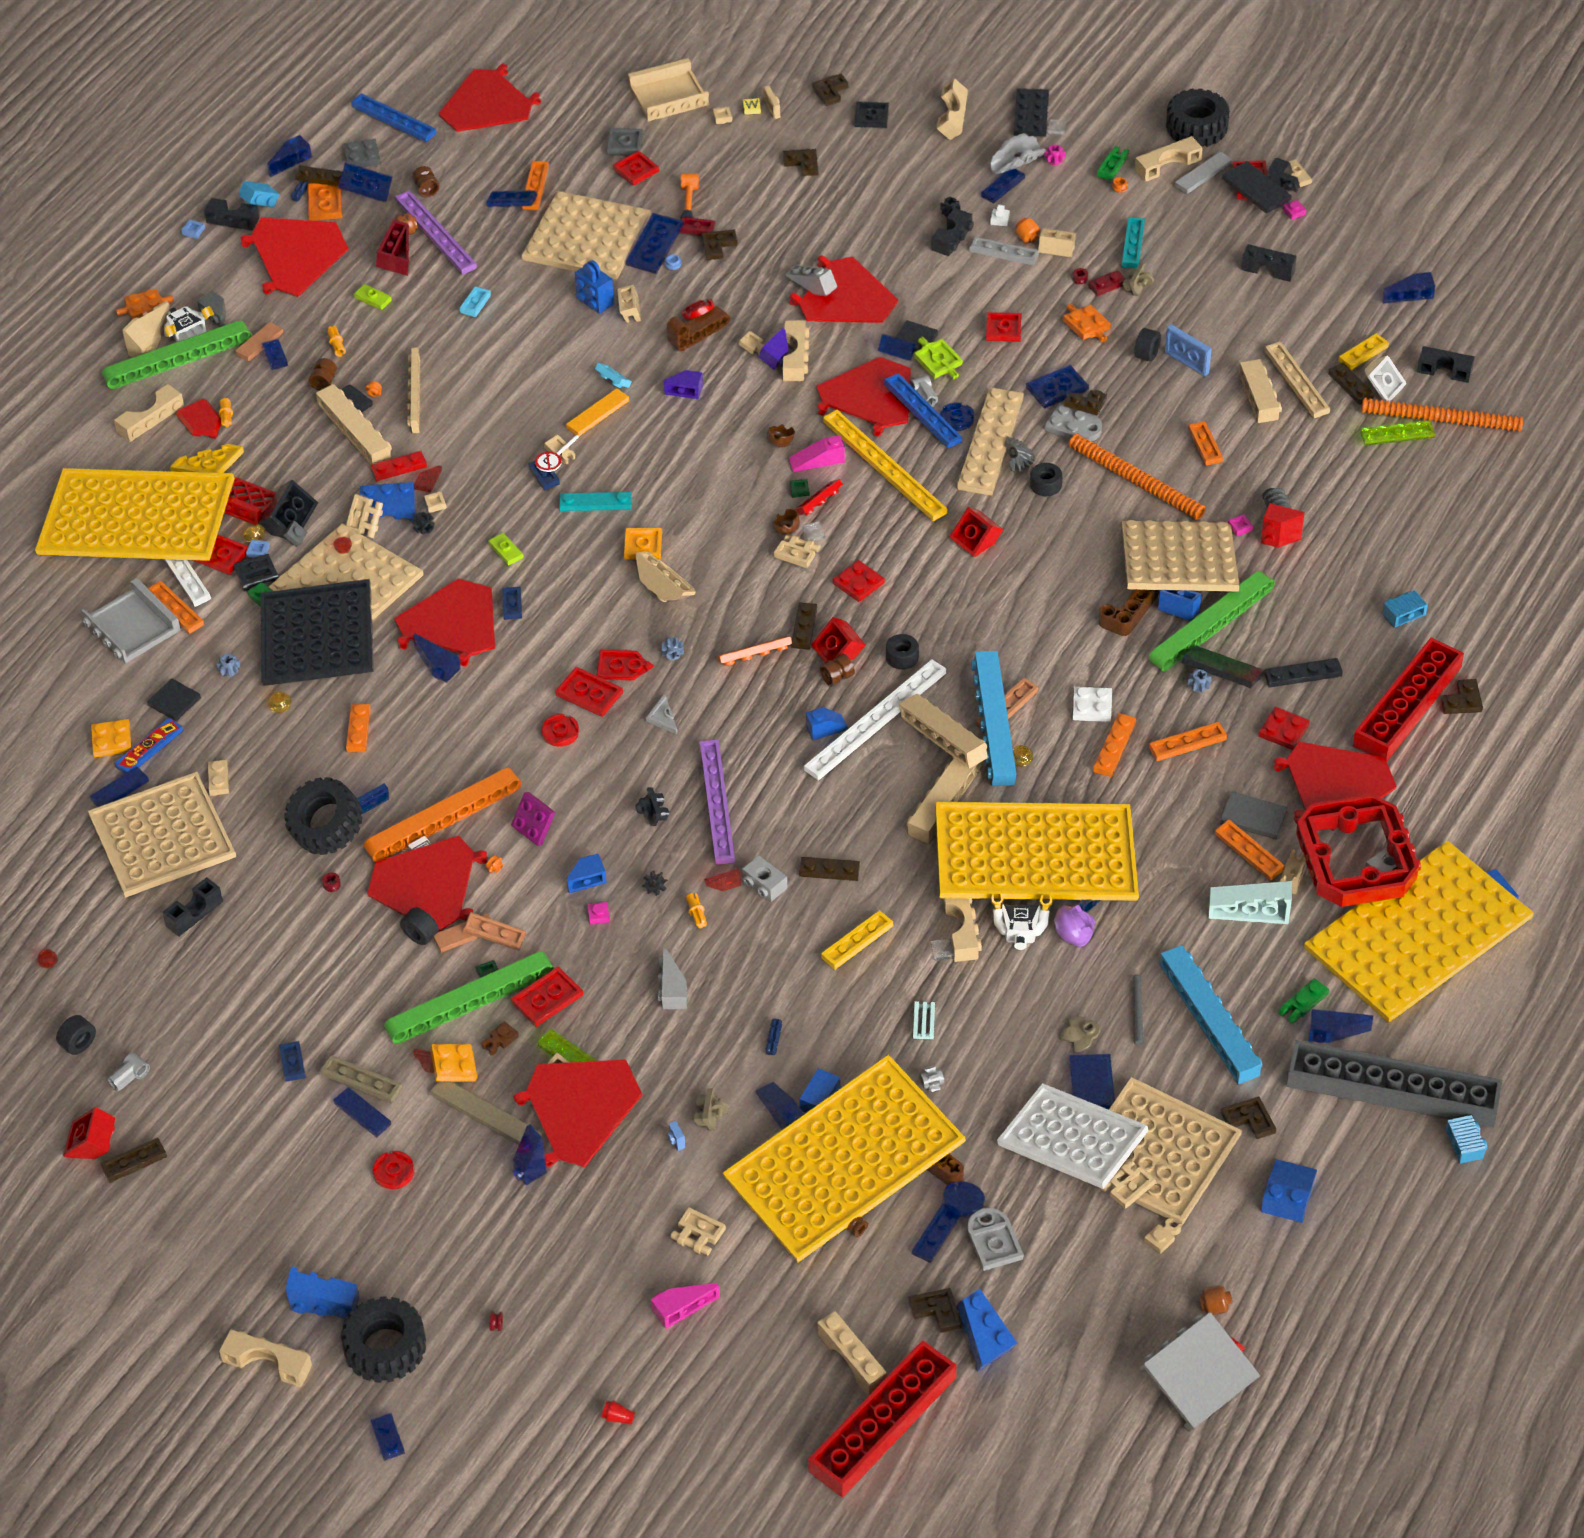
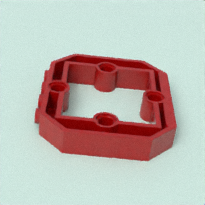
M1373 794L1313 803L1297 821L1296 836L1302 853H1304L1316 894L1341 907L1404 897L1416 881L1418 870H1421L1420 860L1415 857L1414 844L1409 841V831L1404 827L1402 813L1399 814L1396 805ZM1380 821L1387 840V852L1393 857L1397 870L1380 872L1376 867L1368 866L1362 869L1360 876L1334 880L1329 867L1331 847L1327 843L1320 841L1317 831L1338 827L1343 833H1353L1357 829V824Z

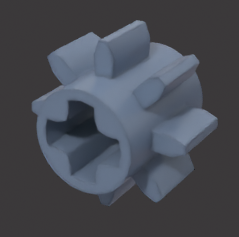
M669 637L665 640V643H661L662 656H667L669 660H676L680 657V654H684L683 641L679 642L676 637Z
M231 654L219 657L220 663L216 664L217 670L221 672V675L227 677L234 676L238 673V668L241 667L240 661L236 659V655Z
M1196 669L1194 673H1189L1188 686H1192L1193 691L1203 693L1205 689H1210L1211 676H1207L1204 670Z

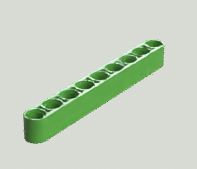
M236 321L108 366L103 369L102 376L109 388L116 389L244 344L251 338V333L243 321Z
M1261 571L1255 572L1239 585V591H1230L1151 652L1149 661L1162 671H1167L1179 662L1195 645L1200 646L1273 589L1275 581Z
M544 952L535 953L388 1019L384 1024V1028L393 1043H402L523 989L552 971L554 967Z

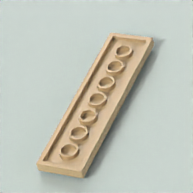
M989 388L960 475L957 490L993 495L1006 455V447L1004 446L1006 437L1009 436L1011 439L1024 393Z

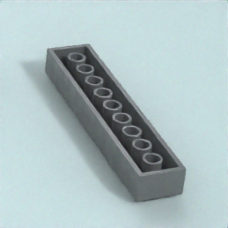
M1295 1040L1287 1087L1448 1119L1472 1115L1474 1121H1477L1479 1125L1494 1127L1502 1079Z

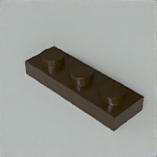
M299 165L295 178L296 181L344 187L348 178V172Z
M1344 363L1329 369L1328 374L1359 405L1362 404L1364 397L1367 400L1370 398L1374 399V393Z
M799 602L791 648L810 650L817 604Z
M801 857L799 877L858 881L860 861Z
M155 1138L104 1161L100 1165L109 1183L166 1158L167 1154L159 1138Z

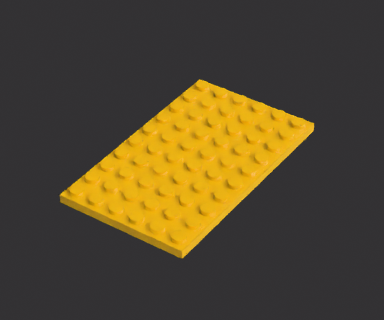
M63 468L35 551L37 555L209 561L234 482L233 473Z
M936 802L940 898L991 899V896L994 895L993 899H1000V894H1002L1003 899H1040L1044 895V899H1050L1051 896L1052 899L1138 900L1139 892L1130 804Z
M1448 840L1420 860L1421 870H1418L1416 881L1404 897L1358 904L1304 943V948L1388 1023L1533 917L1534 912Z
M887 1055L724 1171L723 1176L797 1262H800L847 1228L854 1218L862 1217L964 1143L965 1137L901 1067Z

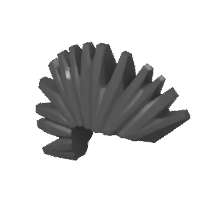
M1007 436L1004 446L1012 459L1008 462L1010 470L1014 472L1016 468L1020 472L1021 470L1024 471L1025 467L1030 468V464L1034 462L1032 450L1026 448L1028 445L1022 444V441L1018 442L1019 439L1015 440L1013 437L1010 440V437Z

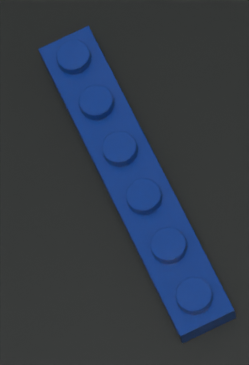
M362 93L351 102L353 108L424 142L429 141L436 135L435 128Z
M899 373L884 380V385L947 448L962 442L963 437Z

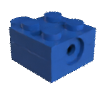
M590 260L582 268L574 272L576 297L580 302L585 303L590 309L595 310L599 314L615 304L613 279L602 272L594 260Z

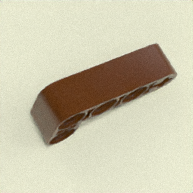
M714 306L707 313L693 318L686 323L678 317H672L667 323L668 342L679 351H685L727 326L730 316L720 307Z
M1135 589L1121 609L1110 604L1101 606L1099 610L1100 627L1121 636L1129 635L1157 598L1158 590Z
M949 1153L937 1161L940 1163H935L926 1169L950 1187H959L963 1183V1164Z

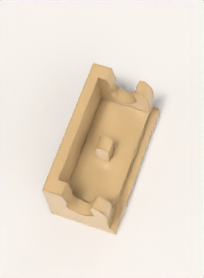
M1043 228L1039 240V253L1072 257L1076 233Z
M630 285L618 288L620 314H623L625 321L628 323L629 316H634L636 322L641 321L639 297L635 286Z
M1295 849L1291 851L1290 858L1286 862L1285 870L1279 881H1292V894L1297 893L1307 866L1304 853H1302L1301 857H1297Z

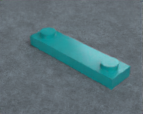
M1128 217L1122 267L1137 268L1140 263L1145 218Z
M632 492L560 493L559 508L560 511L632 510Z

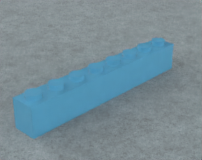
M998 651L975 652L974 659L971 660V670L975 671V675H973V684L977 686L975 698L980 704L978 705V716L982 717L980 731L984 732L982 740L987 745V758L985 759V763L989 765L987 767V778L991 779L992 786L1015 785L1016 768Z
M1183 945L1161 953V968L1237 1084L1239 1085L1259 1077L1262 1067L1260 1057L1254 1054L1250 1042L1244 1039L1240 1027L1234 1024L1230 1012L1222 1006L1220 997L1215 995L1210 982L1206 981L1203 977L1201 968L1193 962L1191 953L1186 951Z

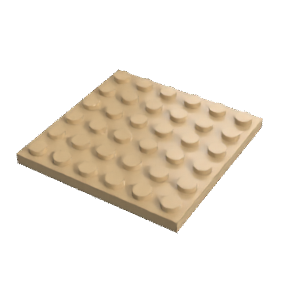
M557 191L525 248L522 260L577 271L590 260H594L602 272L617 280L651 216V210Z
M1122 521L1121 530L1127 589L1239 591L1232 529L1229 523L1205 521Z
M341 524L268 588L272 591L370 579L373 621L423 576V570L346 525Z
M198 772L88 811L125 898L236 857L235 850Z
M1131 1077L1109 1110L1143 1123L1148 1127V1132L1124 1163L1132 1160L1135 1163V1167L1132 1170L1135 1171L1137 1168L1142 1167L1155 1179V1184L1134 1202L1167 1219L1172 1218L1173 1222L1183 1225L1241 1136L1242 1130ZM1123 1176V1177H1122L1120 1180H1118V1181L1121 1183V1182H1122L1124 1179H1126L1127 1177H1124V1176Z

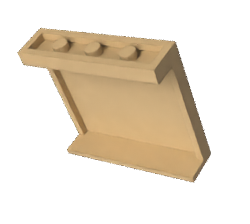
M689 58L628 74L629 88L648 121L709 105L708 91L704 92L691 71Z

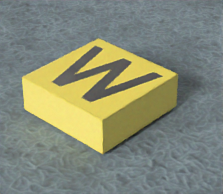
M759 99L743 100L745 115L761 113Z

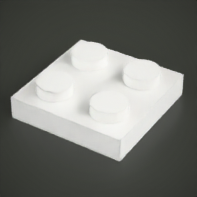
M1074 687L1073 720L1111 722L1112 688Z

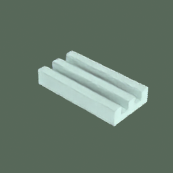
M915 1002L913 1039H934L935 1002H931V1004ZM919 1010H923L922 1034H918ZM927 1010H931L930 1034H926Z

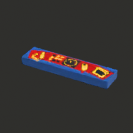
M168 718L114 763L115 767L127 776L131 775L183 731L182 726Z

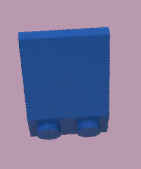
M1276 1159L1264 1193L1261 1212L1303 1223L1317 1169Z

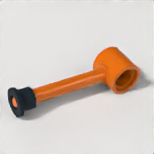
M682 173L681 189L686 190L685 208L680 220H682V217L694 218L691 212L692 191L699 189L698 173Z

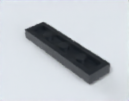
M1338 658L1268 668L1264 671L1269 688L1342 677L1343 673Z

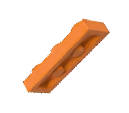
M1206 422L1189 424L1188 431L1205 466L1222 463L1223 456Z
M351 704L346 745L347 752H366L371 712L370 704Z

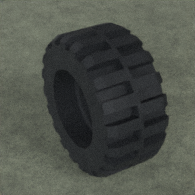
M1193 88L1188 91H1181L1180 94L1177 93L1168 103L1166 129L1176 142L1192 136L1201 146H1211L1222 140L1228 131L1229 105L1218 93H1213L1208 89L1206 91L1202 88H1198V90Z
M320 777L315 778L313 782L309 780L305 782L303 787L299 786L296 789L297 792L289 798L290 803L286 804L285 810L287 813L284 814V820L286 821L285 826L290 832L289 834L302 848L313 854L326 855L328 852L332 854L337 852L339 848H345L349 841H353L355 838L354 834H358L360 830L358 825L362 823L363 817L361 816L362 807L359 805V800L345 784L330 777H325L324 780ZM328 804H337L336 813L329 823L319 828H310L311 819L318 809Z
M384 1296L377 1300L372 1298L367 1300L368 1303H360L356 1306V1311L352 1310L348 1314V1319L344 1320L342 1325L341 1341L348 1366L353 1369L356 1375L360 1376L362 1374L363 1379L367 1381L374 1379V1382L382 1383V1380H387V1383L393 1382L397 1377L399 1379L406 1377L405 1373L407 1372L412 1373L416 1369L415 1364L421 1363L422 1355L426 1351V1336L421 1316L418 1315V1311L414 1307H410V1303L405 1300L400 1302L399 1298L395 1297L387 1299ZM391 1329L403 1334L401 1340L388 1349L376 1350L365 1345L366 1340L373 1333L380 1330Z

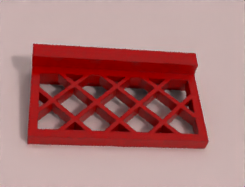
M234 476L230 495H234V497L229 496L224 513L259 526L260 519L273 500H265L264 498H274L276 492ZM235 486H243L245 488L235 489ZM255 491H256V492H259L258 494H251V495H250V493H249V492H255ZM247 493L244 496H237V494ZM254 499H262V501L252 502Z

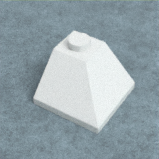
M1388 356L1373 360L1364 370L1384 402L1386 400L1390 402L1407 384Z

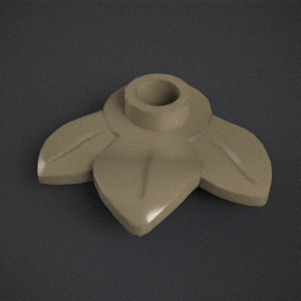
M1073 1017L1068 1020L1070 1026L1062 1031L1060 1039L1074 1042V1052L1079 1053L1088 1049L1092 1044V1040L1099 1036L1100 1026L1096 1021H1087L1083 1017Z

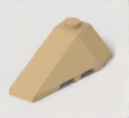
M165 301L154 307L150 313H143L141 318H134L123 329L129 356L136 357L156 350L164 332V325L167 322L166 316L170 310L169 302Z

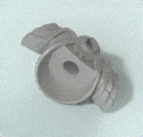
M1024 133L1019 134L1014 138L1005 140L1000 150L992 156L990 163L991 171L994 174H999L1015 169L1023 164L1030 163L1032 160H1036L1037 157H1041L1045 154L1046 149H1041L1034 136L1028 137ZM1020 154L1021 156L1016 158L1014 155Z

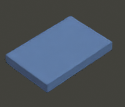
M1170 324L1166 332L1165 353L1206 377L1210 370L1211 348Z

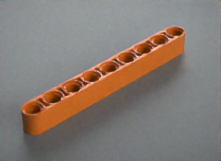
M502 769L370 837L365 841L363 847L373 861L377 862L408 848L409 844L425 836L427 838L516 792L521 787L522 782L512 769Z

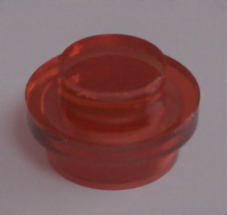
M339 537L334 541V548L338 553L345 554L352 547V542L347 537Z
M50 949L42 950L37 958V962L42 968H51L58 961L56 953Z

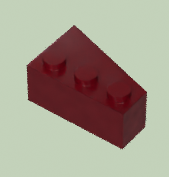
M392 220L377 251L376 267L408 276L409 224Z

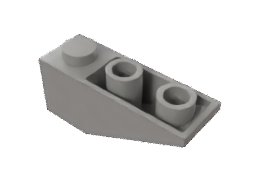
M795 265L786 273L788 278L816 295L826 296L837 288L831 269Z
M663 949V957H659V968L663 969V973H659V985H662V989H658V1001H662L663 1009H687V981L667 949Z

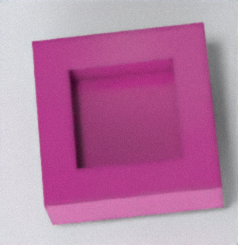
M1298 200L1283 205V211L1291 220L1306 215V208Z
M1244 514L1228 520L1233 533L1237 537L1253 531V525Z
M608 902L588 904L590 924L610 922Z

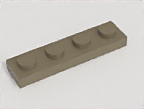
M330 1055L320 1070L322 1076L389 1103H393L402 1089V1084L332 1055Z

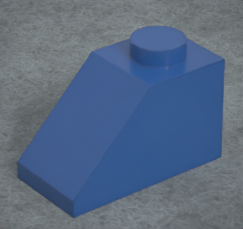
M825 707L806 712V728L812 740L848 730V726L840 713Z
M599 853L580 858L567 877L569 893L607 883L606 872Z

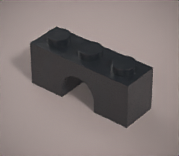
M211 198L204 209L206 223L253 231L260 219L258 205L242 203L238 209L228 210L227 200Z
M954 208L947 217V230L938 228L931 237V251L950 256L953 251H956L958 244L965 239L968 231H971L973 228L972 214Z
M1247 244L1242 257L1241 270L1258 274L1261 266H1269L1274 271V278L1291 282L1296 268L1297 256Z
M1423 346L1418 360L1417 373L1434 376L1436 370L1445 368L1452 372L1451 380L1469 383L1475 356Z
M206 877L192 888L193 896L188 904L184 906L179 901H176L162 912L166 927L178 937L223 902L220 887Z

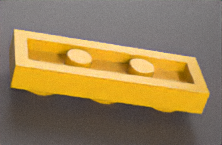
M1376 333L1339 356L1338 362L1344 363L1350 370H1353L1388 348L1389 342Z

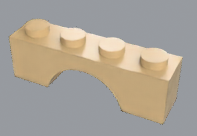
M955 78L942 88L941 97L946 103L948 111L940 116L937 122V130L949 140L955 136L958 137L962 133L968 92Z
M1192 136L1136 157L1135 171L1145 182L1159 177L1160 167L1166 163L1179 162L1188 166L1201 161L1202 146Z
M785 321L787 344L795 349V351L783 356V381H804V374H808V364H805V362H808V351L805 350H809V340H806V338H809V328H806V321Z
M169 384L165 385L155 392L156 402L150 409L143 412L126 411L114 419L117 433L127 441H133L184 407L182 394Z
M942 898L945 915L955 917L963 924L960 930L952 934L951 946L954 962L978 959V951H982L981 940L976 937V935H979L978 924L973 922L975 919V909L970 907L972 898Z
M836 1311L818 1322V1336L830 1351L836 1350L843 1356L850 1366L856 1382L869 1396L886 1379L887 1372Z
M230 1330L219 1350L222 1362L240 1368L254 1360H270L278 1366L281 1381L299 1387L302 1386L312 1367L310 1355L307 1352L288 1348L282 1343L275 1344L269 1342L263 1337L256 1338L244 1331Z

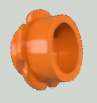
M1118 177L1114 179L1111 186L1116 192L1121 193L1127 190L1128 184L1125 178Z
M371 381L365 387L369 396L376 397L381 395L382 386L378 382Z
M494 855L489 859L485 866L489 869L488 872L492 873L494 871L497 873L503 867L502 857L499 858Z

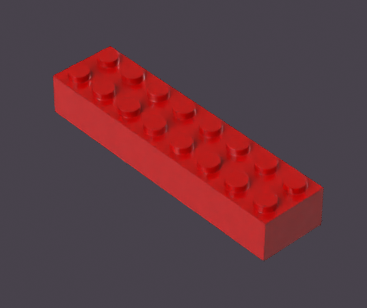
M1430 637L1355 730L1353 747L1370 755L1385 757L1386 761H1388L1462 667L1464 653Z
M922 1340L808 1459L809 1473L843 1498L956 1379L957 1365Z

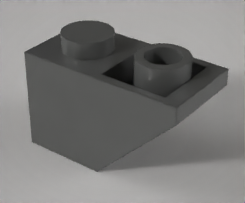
M211 291L197 301L198 312L210 306L214 315L209 316L208 320L219 327L225 326L226 308L224 298Z

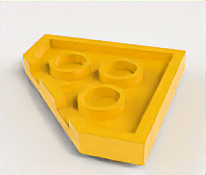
M225 444L221 446V449L215 451L207 449L197 452V456L187 458V456L179 457L170 466L171 472L224 473L244 453L243 446Z

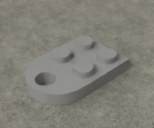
M1059 403L1045 424V431L1069 439L1073 435L1079 434L1089 441H1094L1102 433V422L1094 414L1064 407V404Z
M984 1208L976 1211L970 1217L968 1235L983 1271L1024 1259V1254L1011 1223L1003 1212L993 1208ZM982 1217H989L991 1221L983 1223L980 1219Z

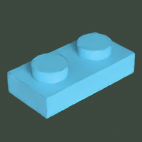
M475 286L461 305L460 313L476 317L490 298V290Z
M598 363L595 368L600 372L601 377L607 380L611 379L612 384L619 388L622 386L629 388L632 382L608 365Z

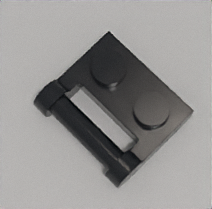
M269 554L234 564V569L244 592L261 582L263 584L270 581L275 582L279 578ZM270 572V574L261 576L249 581L246 580Z

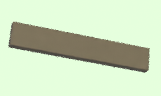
M439 1081L431 1090L433 1097L528 1151H531L542 1138L540 1131L451 1081Z

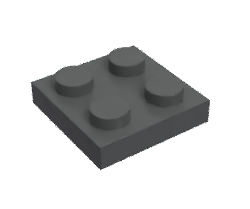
M610 128L607 154L631 155L637 151L641 152L643 129Z
M376 138L344 143L348 169L381 164Z

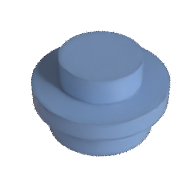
M675 254L668 255L665 260L666 268L671 270L678 269L682 264L679 256Z

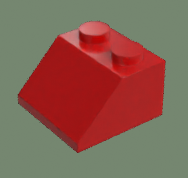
M1269 503L1263 518L1261 544L1279 548L1301 540L1305 512Z
M967 507L949 538L973 557H976L993 546L1004 529L980 510Z
M835 617L831 618L811 644L825 663L829 660L833 661L835 657L841 654H846L850 660H853L866 645L847 621Z
M94 1107L72 1121L63 1156L66 1158L97 1159L103 1154L105 1155L111 1146L110 1139L115 1130L114 1123L116 1117Z

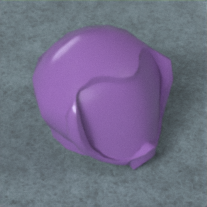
M1079 904L1073 907L1065 905L1057 910L1054 924L1061 939L1066 943L1082 947L1090 941L1093 935L1095 920L1088 913L1084 912Z

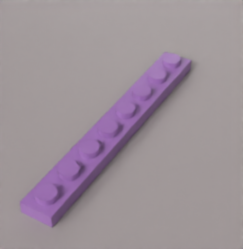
M410 190L395 196L397 204L406 213H411L412 216H415L417 226L462 275L477 268L474 260Z
M719 739L700 741L715 864L735 863Z

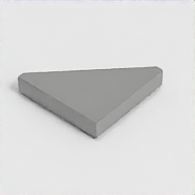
M663 695L647 715L646 722L677 734V727L667 701V696Z

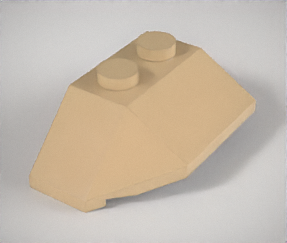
M650 552L636 553L640 581L648 590L654 592L659 600L666 602L695 594L694 587L664 562L655 558Z

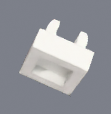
M998 205L997 209L992 211L991 225L1007 226L1010 210H1004V205Z

